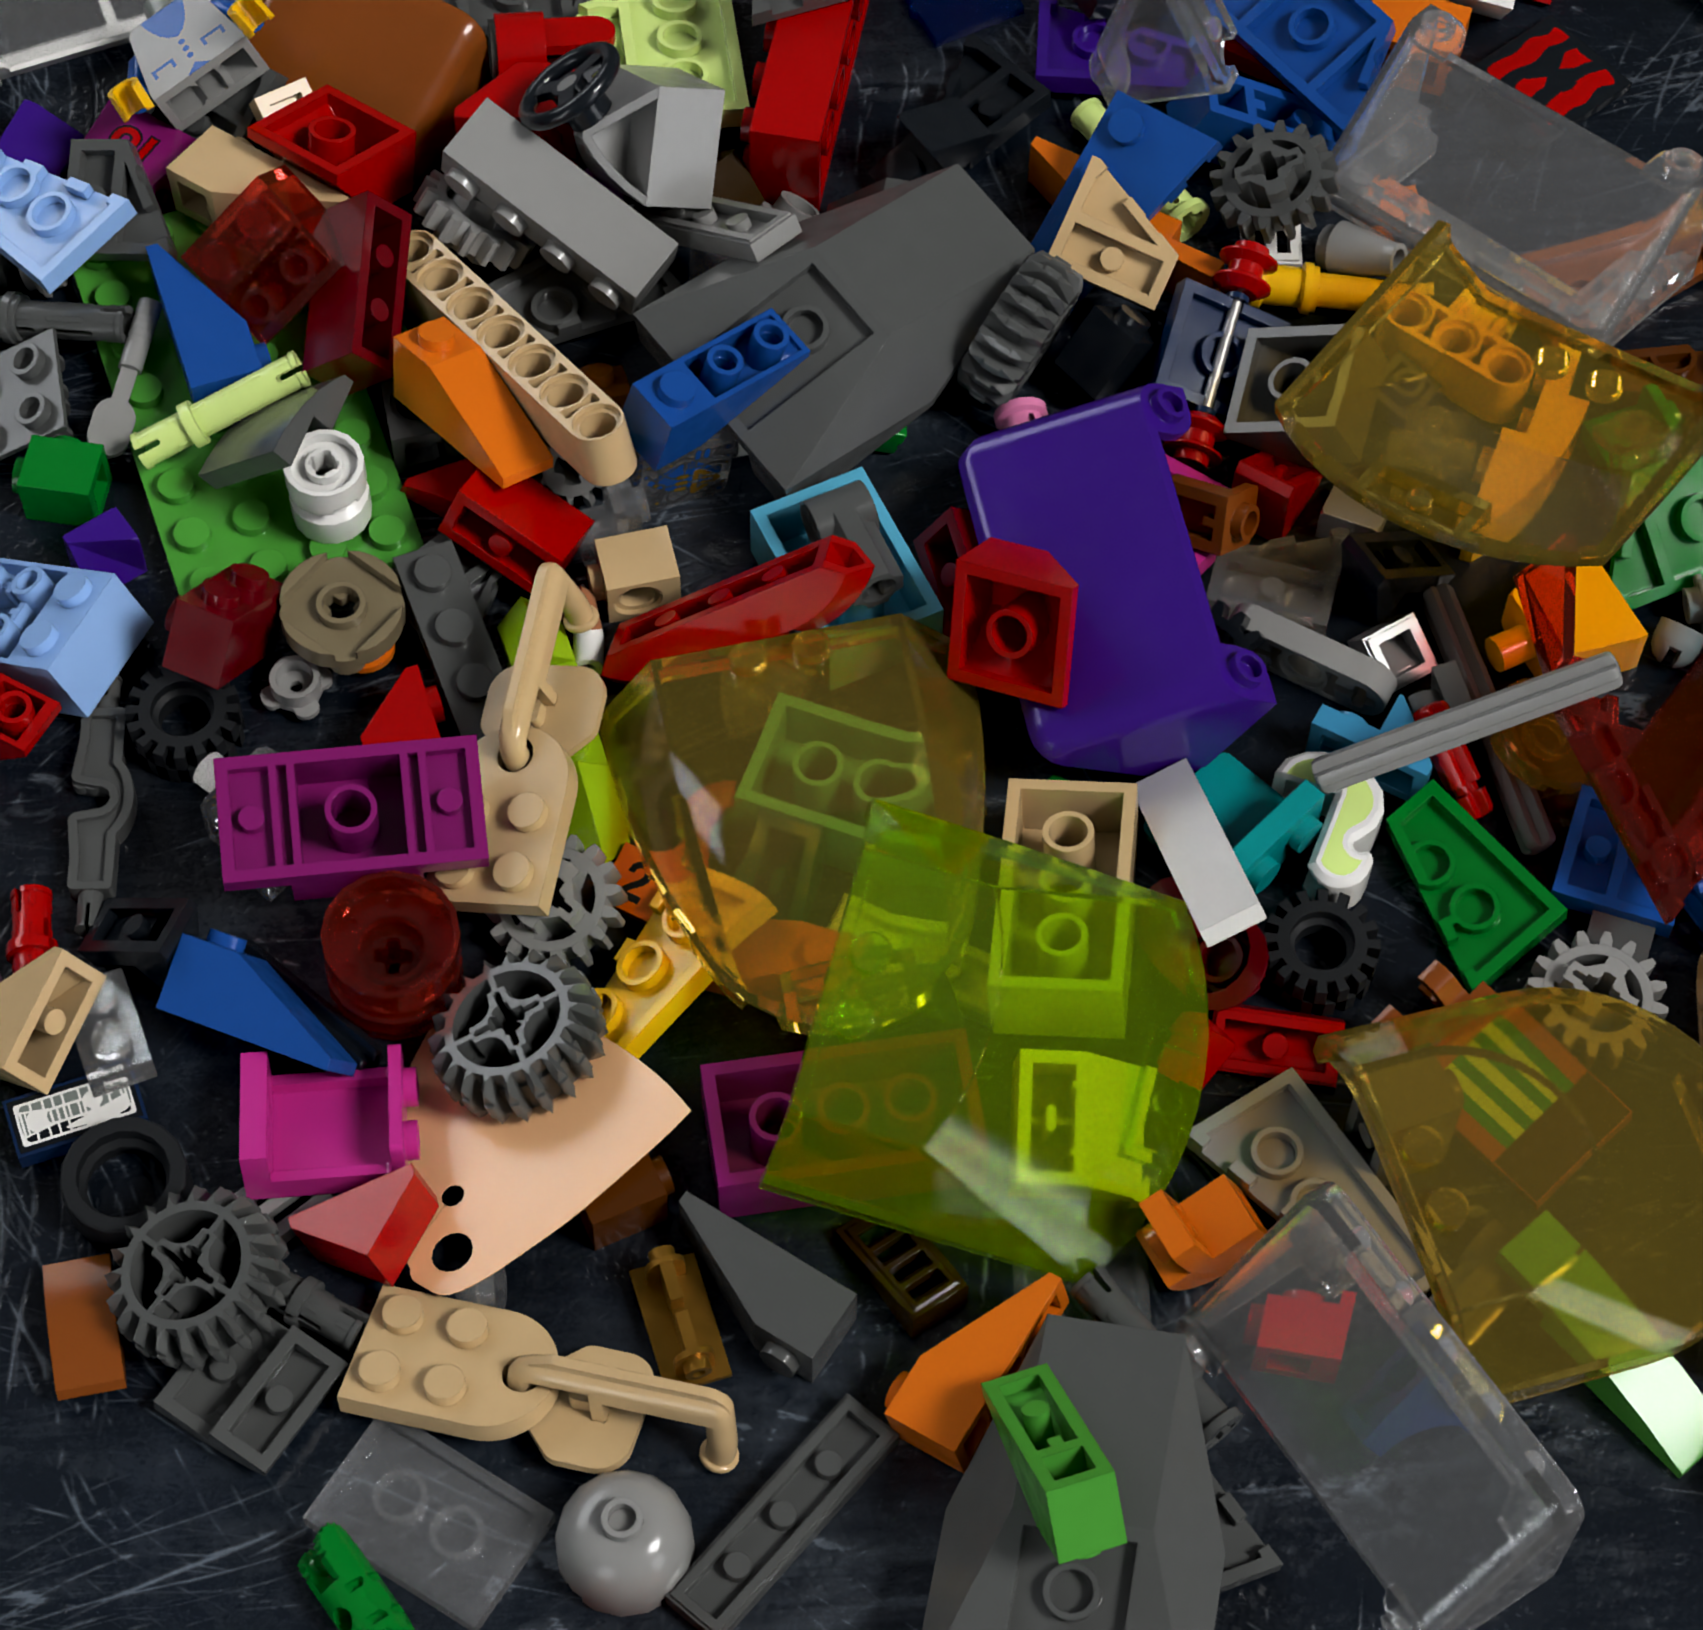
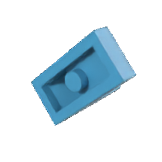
M1402 694L1398 696L1380 730L1368 725L1362 717L1353 712L1338 711L1322 703L1311 723L1305 752L1330 753L1414 722L1405 697ZM1428 757L1376 776L1374 779L1382 790L1407 801L1428 783L1433 766Z

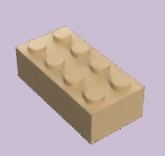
M1009 778L986 982L990 1033L1122 1039L1139 837L1138 783Z

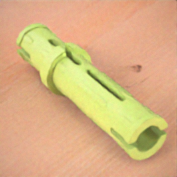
M291 350L283 357L194 404L186 400L176 405L177 412L139 432L130 434L129 437L134 450L142 449L157 440L160 441L158 446L138 456L142 464L150 470L156 464L194 444L197 448H201L211 443L210 436L304 387L311 386L306 370L299 371L281 380L283 374L302 365L297 354Z

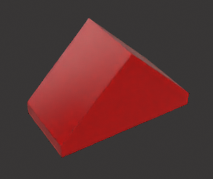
M1261 451L1239 461L1234 472L1232 488L1243 483L1258 486L1256 506L1260 510V521L1255 534L1280 546L1316 491L1324 473L1315 468H1305Z
M410 1163L288 1217L290 1228L316 1260L393 1287L439 1208V1204L434 1192L413 1164Z

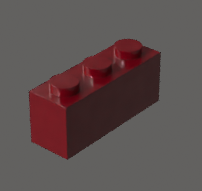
M368 190L319 212L302 371L306 370L309 377L319 382L346 375L353 381L348 395L394 377L393 336L401 334L412 214Z

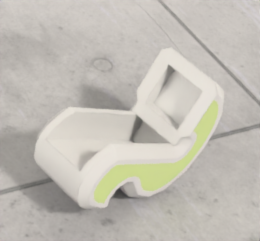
M1304 752L1286 758L1275 771L1271 788L1286 798L1307 779L1322 792L1314 779L1311 762L1315 758L1327 754V752ZM1374 777L1329 794L1324 793L1325 798L1321 815L1325 816L1326 819L1307 866L1309 871L1302 887L1303 890L1307 891L1310 901L1315 900L1317 889H1329L1327 901L1335 903L1340 892L1351 896L1348 909L1355 906L1361 899L1367 887L1373 865V857L1369 852L1378 837L1384 815L1383 790Z

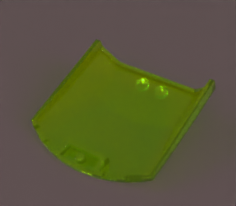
M872 798L867 805L864 815L866 824L860 857L789 1105L767 1166L761 1174L758 1188L1044 1275L1051 1272L1061 1277L1064 1281L1076 1284L1089 1271L1094 1275L1092 1271L1095 1267L1099 1265L1106 1266L1134 1237L1147 1217L1139 1203L1160 1189L1165 1191L1187 1145L1197 1114L1205 1077L1209 1039L1208 995L1204 964L1197 934L1185 901L1034 849Z

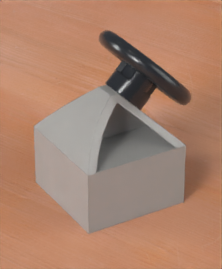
M598 41L581 45L556 59L533 80L525 91L518 108L521 123L526 128L534 131L550 130L568 123L573 130L576 146L584 164L601 183L647 207L711 209L725 97L724 89L679 68L620 64V54L617 48L610 43ZM553 100L557 105L556 108L549 111L536 112L540 102Z

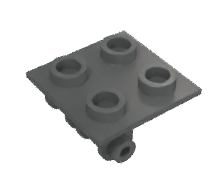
M54 328L0 352V460L28 448L31 435L52 438L60 435L74 437V433L68 427L67 417L71 413L68 401L69 391L67 386L63 384L62 372L65 370V360L59 354L57 333Z

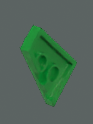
M1434 779L1386 818V830L1469 994L1482 981L1490 986L1567 919L1568 909Z

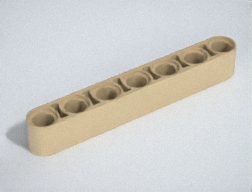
M411 230L404 307L422 324L444 316L480 345L539 436L586 481L593 485L605 487L621 483L633 475L637 468V456L624 413L620 406L433 234L425 230Z

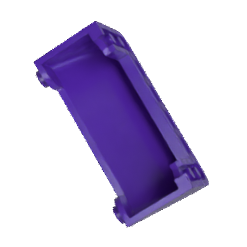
M1149 383L985 434L975 439L958 460L959 473L978 545L993 537L1049 551L1079 584L1068 705L1060 709L1019 698L1031 742L1041 756L1051 763L1066 767L1150 776L1187 758L1195 774L1201 767H1206L1277 704L1263 660L1251 650L1237 645L1220 643L1161 440L1176 441L1190 428L1192 423L1191 413L1183 388Z

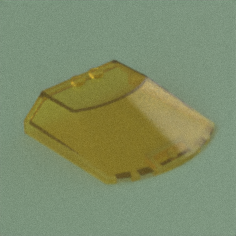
M1438 220L1275 402V414L1286 434L1301 454L1326 479L1372 512L1402 528L1436 542L1497 559L1536 565L1568 567L1604 566L1703 456V385L1493 294L1485 287L1451 241V224L1442 220Z

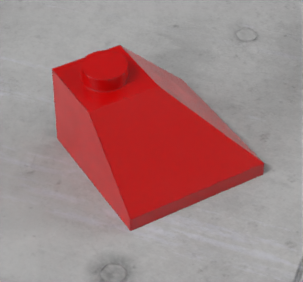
M328 84L247 127V138L298 168L302 173L339 190L348 198L368 190L393 203L413 192L417 131Z
M990 537L956 559L947 679L1060 709L1068 705L1079 584L1049 551Z

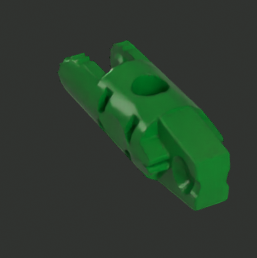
M327 1522L324 1527L322 1526L313 1540L315 1543L313 1549L315 1550L309 1549L307 1553L305 1552L297 1566L299 1567L298 1571L307 1581V1585L337 1629L415 1630L405 1611L347 1531L341 1525L335 1524V1522L332 1524Z

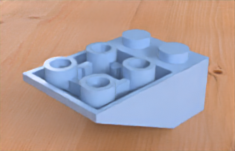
M0 558V673L60 702L62 710L59 713L88 718L154 621L115 573Z

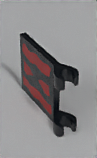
M1550 15L1473 66H1461L1455 69L1448 79L1449 84L1453 87L1444 93L1443 99L1456 110H1462L1471 104L1487 87L1527 121L1516 129L1513 137L1518 143L1510 147L1508 152L1509 156L1517 163L1527 166L1553 141L1627 93L1631 88L1632 82Z

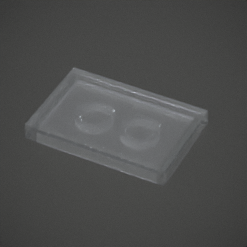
M374 1419L303 1515L305 1525L317 1533L327 1522L330 1524L335 1522V1524L341 1525L376 1571L468 1630H480L556 1521L555 1512L426 1431Z

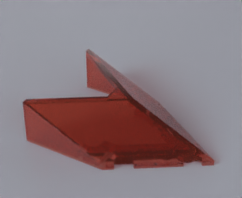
M1566 537L1514 576L1542 674L1584 659L1574 656L1577 540ZM1703 653L1643 730L1618 724L1619 697L1609 694L1601 699L1593 697L1554 711L1555 718L1665 925L1675 919L1685 905L1683 902L1694 886L1703 880Z

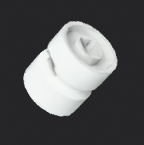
M318 429L306 433L292 466L283 468L295 524L298 530L308 539L322 544H338L353 539L365 529L372 513V500L361 448L348 434L337 430Z

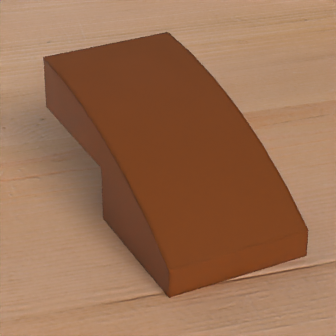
M110 1253L42 1265L48 1338L58 1401L127 1388L123 1335L118 1330V1325L116 1324L118 1318L110 1312L109 1305L106 1302L114 1294L107 1286V1280L104 1276L114 1271Z

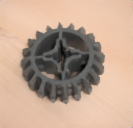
M1041 250L1030 255L1026 262L1021 265L1004 292L1001 293L994 307L990 310L989 315L979 328L974 340L969 345L968 351L961 360L962 363L957 369V384L968 390L970 396L983 404L987 402L997 409L1000 405L1009 402V400L1014 399L1060 332L1061 327L1070 315L1082 292L1083 276L1073 270L1071 264L1057 255L1053 257Z
M533 949L521 961L518 956L508 951L503 964L497 967L483 960V973L474 979L461 975L463 989L459 994H443L445 1007L448 1011L432 1016L436 1033L427 1040L430 1044V1052L434 1056L431 1060L434 1065V1072L442 1084H445L444 1088L455 1102H459L461 1106L465 1105L470 1112L476 1114L479 1118L489 1113L492 1118H496L502 1124L513 1111L517 1117H521L528 1122L534 1107L540 1105L542 1108L553 1113V1099L562 1093L576 1098L573 1083L578 1078H594L593 1066L590 1060L605 1056L603 1042L600 1038L606 1035L608 1030L606 1019L602 1015L604 1010L601 1006V998L595 989L591 987L584 973L577 970L575 966L569 967L568 963L557 954L546 959Z
M194 1185L187 1201L179 1194L168 1192L167 1208L160 1212L155 1207L144 1205L148 1221L140 1229L136 1226L124 1225L126 1236L131 1242L128 1247L111 1249L113 1260L120 1268L104 1275L107 1280V1286L114 1292L106 1302L109 1305L110 1312L118 1318L116 1324L120 1333L130 1342L134 1341L135 1348L145 1357L158 1358L164 1365L175 1369L184 1361L191 1368H197L202 1371L209 1355L217 1362L228 1364L230 1347L236 1343L243 1349L253 1350L252 1338L249 1334L257 1326L260 1329L273 1330L271 1319L266 1315L268 1308L286 1305L285 1296L277 1286L292 1280L290 1269L283 1262L289 1255L287 1244L278 1235V1226L267 1213L263 1214L260 1207L252 1199L246 1198L243 1195L237 1198L231 1190L224 1189L221 1186L211 1195L206 1188ZM239 1268V1272H238L237 1278H236V1280H235V1282H234V1284H233L234 1275H235L237 1269ZM189 1271L197 1276V1278L192 1281L184 1272ZM205 1274L213 1283L208 1284L199 1277Z

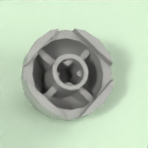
M629 1469L601 1473L580 1485L563 1506L555 1534L559 1573L565 1583H568L572 1591L582 1598V1602L594 1611L619 1617L649 1613L661 1606V1600L665 1599V1594L672 1591L690 1568L695 1555L691 1517L674 1489L654 1475Z

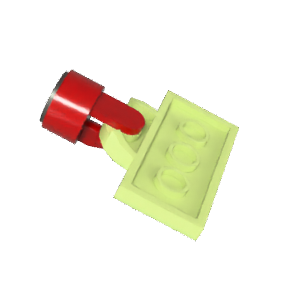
M591 0L578 4V14L575 17L544 18L543 11L493 13V19L487 20L491 81L516 62L552 63L558 58H547L548 55H564L581 45L602 41L610 43L617 48L620 54V64L679 68L724 89L725 97L721 129L741 127L745 107H750L732 0Z

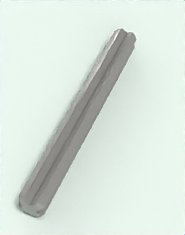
M1611 652L1599 653L1319 756L1311 762L1314 779L1323 793L1329 794L1618 689L1623 684L1621 669Z

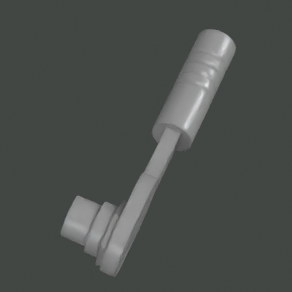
M139 298L118 364L120 372L112 397L106 398L96 405L87 430V442L104 445L107 459L116 458L126 451L130 442L129 436L134 430L136 415L134 409L129 404V400L137 375L142 373L162 310V304L152 298Z

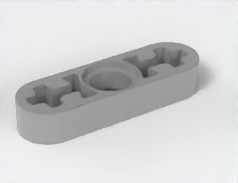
M1241 603L1235 607L1228 620L1242 611L1251 619L1244 634L1259 631L1264 635L1266 641L1254 651L1258 654L1267 655L1271 659L1272 666L1267 667V671L1360 714L1375 716L1383 712L1397 687V679L1386 665L1259 605ZM1223 630L1221 631V639L1224 644L1237 645L1230 634Z

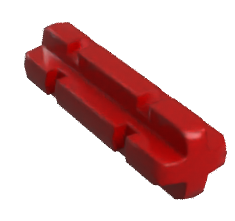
M1445 700L1434 701L1415 711L1413 719L1414 721L1450 709V706ZM1467 744L1431 756L1445 791L1452 790L1455 796L1453 799L1475 820L1493 810V803L1486 787H1479L1476 782L1481 776Z

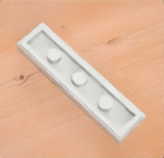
M1187 758L1136 782L1138 783V805L1207 948L1267 919Z

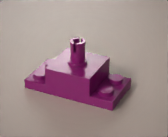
M477 734L213 759L222 878L225 891L291 885L294 900L298 901L424 889L425 872L489 866Z

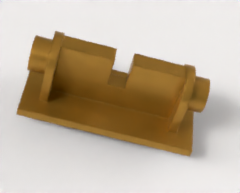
M662 1245L648 1252L650 1262L644 1267L630 1270L629 1275L661 1377L696 1385H705L732 1377V1371L694 1252L686 1255L676 1254L672 1245Z

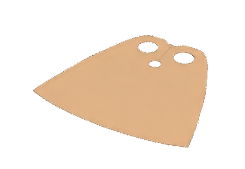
M457 982L450 994H459L463 989L462 983ZM445 1002L439 1013L448 1011L445 1007ZM433 1023L410 1067H417L419 1107H407V1120H418L421 1156L420 1160L408 1161V1164H413L434 1192L439 1208L407 1261L412 1280L434 1294L451 1295L472 1287L490 1277L551 1235L591 1204L661 1142L691 1112V1109L657 1073L625 1049L603 1036L600 1039L603 1042L605 1056L590 1060L593 1066L594 1078H578L573 1083L576 1098L562 1093L553 1099V1113L542 1108L541 1105L534 1107L528 1122L521 1117H517L514 1111L503 1124L496 1118H492L489 1113L479 1118L476 1114L470 1112L465 1105L461 1106L459 1102H455L444 1088L445 1084H442L434 1072V1065L431 1062L434 1056L430 1052V1044L427 1040L436 1033ZM451 1186H460L464 1190L462 1201L454 1206L444 1205L442 1202L444 1191ZM460 1233L466 1235L471 1240L473 1246L472 1255L468 1262L455 1271L445 1272L439 1270L432 1260L436 1244L443 1237L450 1234Z

